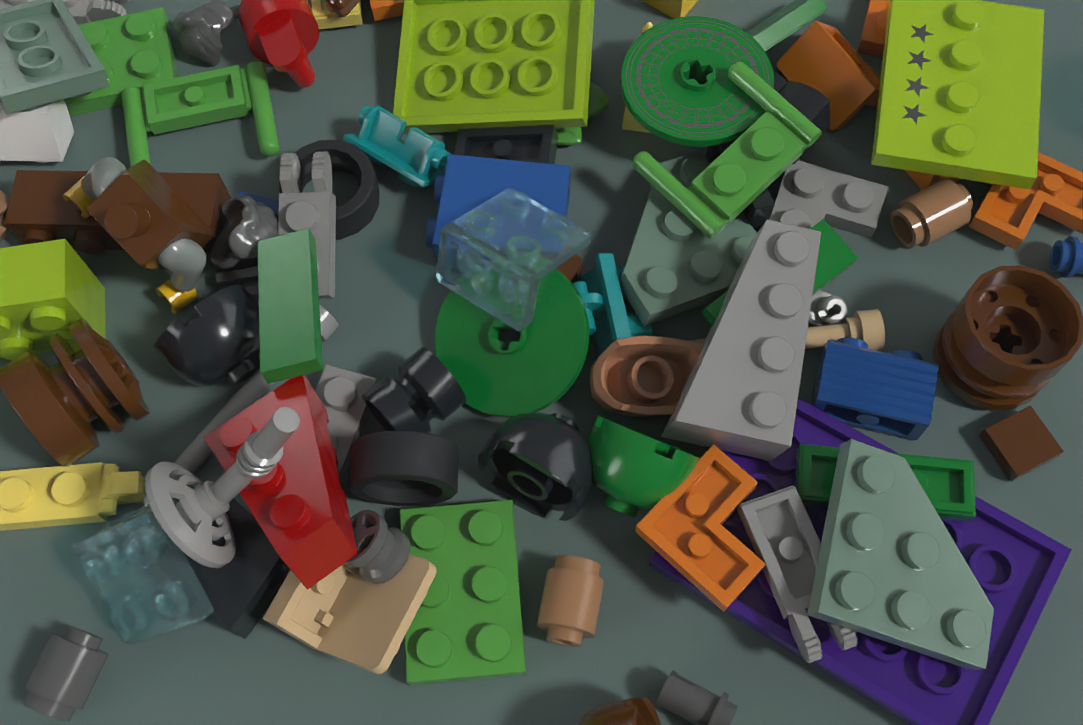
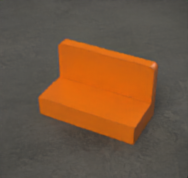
M815 20L777 62L778 69L789 82H799L821 92L830 100V126L828 127L830 130L839 131L864 105L876 108L878 106L880 77L835 27Z

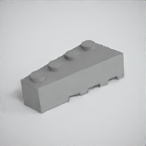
M768 219L765 221L746 250L725 296L720 312L707 335L699 358L687 379L678 404L661 437L709 448L714 444L723 451L772 461L791 447L821 231Z

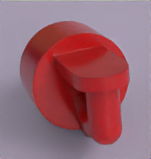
M242 0L238 9V18L252 54L258 60L272 65L277 71L287 72L298 86L303 88L311 86L315 81V73L307 55L318 42L319 26L308 0Z

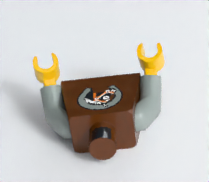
M112 157L102 158L91 167L85 176L62 195L66 202L71 200L80 208L83 218H88L92 215L140 266L173 271L171 279L155 289L160 298L164 296L169 302L173 314H176L199 297L195 287L206 264V254L203 247L216 234L146 160H142L126 170L124 164Z

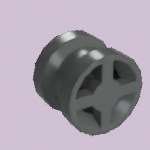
M369 509L356 513L351 517V523L358 554L344 564L351 568L358 567L361 576L374 584L385 583L401 571L406 563L410 552V540L401 530L393 526L387 527L385 519L377 512Z

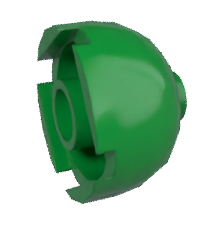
M598 415L587 442L591 450L592 483L608 494L604 505L632 517L636 516L639 508L651 510L663 497L674 492L688 478L700 459L691 453L630 428L628 429L624 425Z

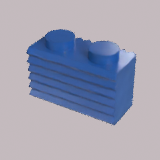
M845 337L836 340V342L827 340L818 360L811 405L855 428L863 427L865 430L886 433L888 436L896 435L899 438H908L910 441L918 440L929 427L932 420L931 414L935 399V384L938 378L939 365L923 361V357L919 353L910 350H894L890 353L868 349L866 342L856 338Z

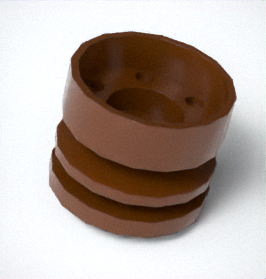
M1022 265L999 266L978 277L936 334L933 357L935 364L939 365L937 373L951 392L970 405L990 411L1013 410L1031 401L1083 344V315L1079 303L1065 285L1047 273Z
M82 318L69 325L70 331L81 348L75 352L70 344L57 333L49 338L53 353L59 363L50 367L36 353L27 351L0 368V386L10 404L38 442L64 467H69L100 446L97 433L91 423L98 417L116 433H121L127 429L115 407L121 403L136 421L150 414L148 406L143 400L139 386L140 383L115 346L108 339L95 332Z

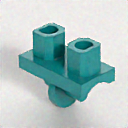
M598 253L595 257L596 266L591 271L582 275V281L573 283L586 308L589 321V335L593 337L597 357L616 340L634 336H652L651 324L643 326L636 313H626L624 303L630 302L619 283L624 267L615 265L613 253Z

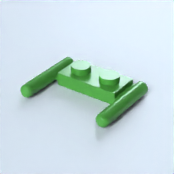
M250 62L243 69H240L239 65L146 83L143 84V89L141 90L136 87H127L121 92L130 168L142 160H146L151 165L147 132L149 131L156 135L250 115L249 110H253L261 154L271 157L279 152V142L265 65L262 62Z
M743 62L734 63L728 70V77L767 112L691 182V186L688 189L648 152H639L632 160L633 168L709 239L716 237L726 224L734 220L793 164L807 147L814 144L822 134V131Z

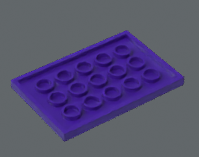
M798 398L791 447L772 461L721 450L758 482L754 491L742 503L793 485L795 487L796 450L800 444L840 448V444L854 439L890 453H897ZM975 496L976 517L970 522L941 520L994 608L986 669L969 670L859 632L855 633L857 646L842 650L834 641L827 622L808 615L819 638L822 650V659L810 664L910 725H989L1072 549ZM804 505L821 543L828 507ZM736 509L722 526L756 555ZM657 551L654 553L649 566L715 605ZM761 570L725 612L804 660L792 636L788 618L783 619L765 574Z

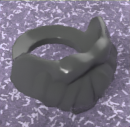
M211 0L194 11L178 13L172 25L178 32V42L184 52L209 63L211 66H216L220 61L221 51L223 50L220 32L238 19L240 5L229 8L222 0Z
M240 196L224 201L222 212L229 221V224L221 231L217 240H215L211 249L210 260L218 268L228 269L243 259L251 258L258 253V241L278 236L279 216L270 207L256 203L250 196ZM228 247H230L234 256L226 258V252Z

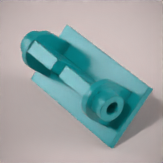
M369 105L365 106L358 117V122L362 124L361 131L346 134L343 137V140L357 146L364 152L371 162L385 164L399 172L398 177L411 186L424 188L435 184L438 173L445 174L441 170L447 165L448 155L450 154L445 150V144L416 127L409 129L405 141L401 140L407 122L381 106L377 105L373 108Z

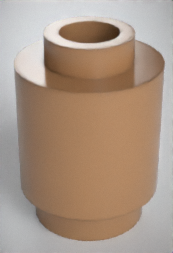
M941 179L899 202L897 209L890 214L892 230L904 246L908 248H913L916 245L925 247L969 223L973 207L972 198L963 185L955 183L950 179Z
M556 556L554 568L547 570L537 627L548 631L547 641L568 647H581L582 638L595 637L604 580L599 577L601 569L599 563L578 556Z

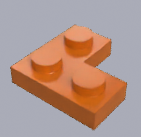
M1038 152L1037 179L1031 188L1023 189L992 184L973 217L969 228L1014 250H1017L1023 242L1038 213L1083 234V172Z
M713 444L698 460L688 478L674 492L663 497L636 525L635 532L717 607L725 612L766 564L722 526L738 508L739 504L754 491L758 482Z

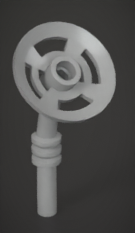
M282 407L275 411L262 430L255 431L248 436L236 454V462L215 482H203L185 468L171 462H159L147 471L145 476V492L150 508L167 536L191 559L210 568L223 567L233 559L236 551V542L229 517L226 513L230 507L229 502L254 478L266 476L280 461L283 455V445L300 424V418L295 410ZM170 474L182 475L177 480L169 477ZM172 498L179 499V501L176 503V506L173 503ZM214 520L218 524V527L212 526V522ZM223 536L226 540L225 546L212 544V541L219 540Z

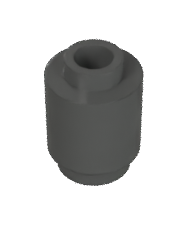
M72 626L68 627L65 635L52 633L25 686L30 692L24 705L43 715L62 721H70L76 709H83L109 655L98 649L103 639Z

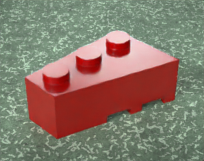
M301 375L289 379L204 436V439L226 472L236 462V454L248 436L255 431L262 430L275 411L282 407H288L296 411L300 418V424L283 445V455L280 461L266 476L254 478L239 494L280 558L308 590L357 555L358 550L345 492L341 488L336 467L338 459L336 450L331 444L327 423H329L327 410L306 376Z

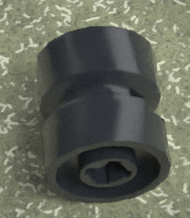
M425 347L418 349L398 366L399 376L397 378L385 376L362 394L365 404L386 431L429 433L431 431L430 421L433 418L444 421L467 402L462 388L450 371ZM413 398L415 403L409 406L407 403Z

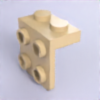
M409 554L401 571L385 583L374 584L361 576L358 567L351 568L343 564L308 590L290 570L263 620L314 650L369 672L382 674L388 669L394 656L397 654L408 628L428 593V589L436 576L437 569L427 559Z

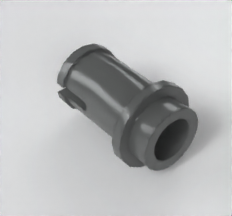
M672 670L656 702L657 707L664 708L694 725H730L738 707L727 701L729 694L724 692L720 697L678 675V672Z

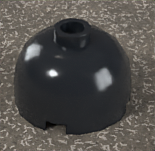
M234 284L221 289L196 304L194 308L198 313L192 316L185 324L179 318L176 319L158 337L154 344L155 349L167 365L181 379L198 386H213L228 380L232 386H236L253 375L259 368L258 364L254 361L260 354L259 305L244 286L242 288L240 284Z
M518 414L503 423L492 434L478 455V468L481 473L488 465L490 471L495 475L491 486L507 500H513L514 505L545 518L549 509L564 511L559 520L568 521L574 518L584 504L592 485L591 450L585 438L579 433L577 425L571 419L561 414Z

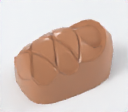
M634 336L616 340L597 357L591 366L589 385L592 398L603 410L612 414L633 418L670 416L678 404L682 390L703 348L694 342L667 337Z

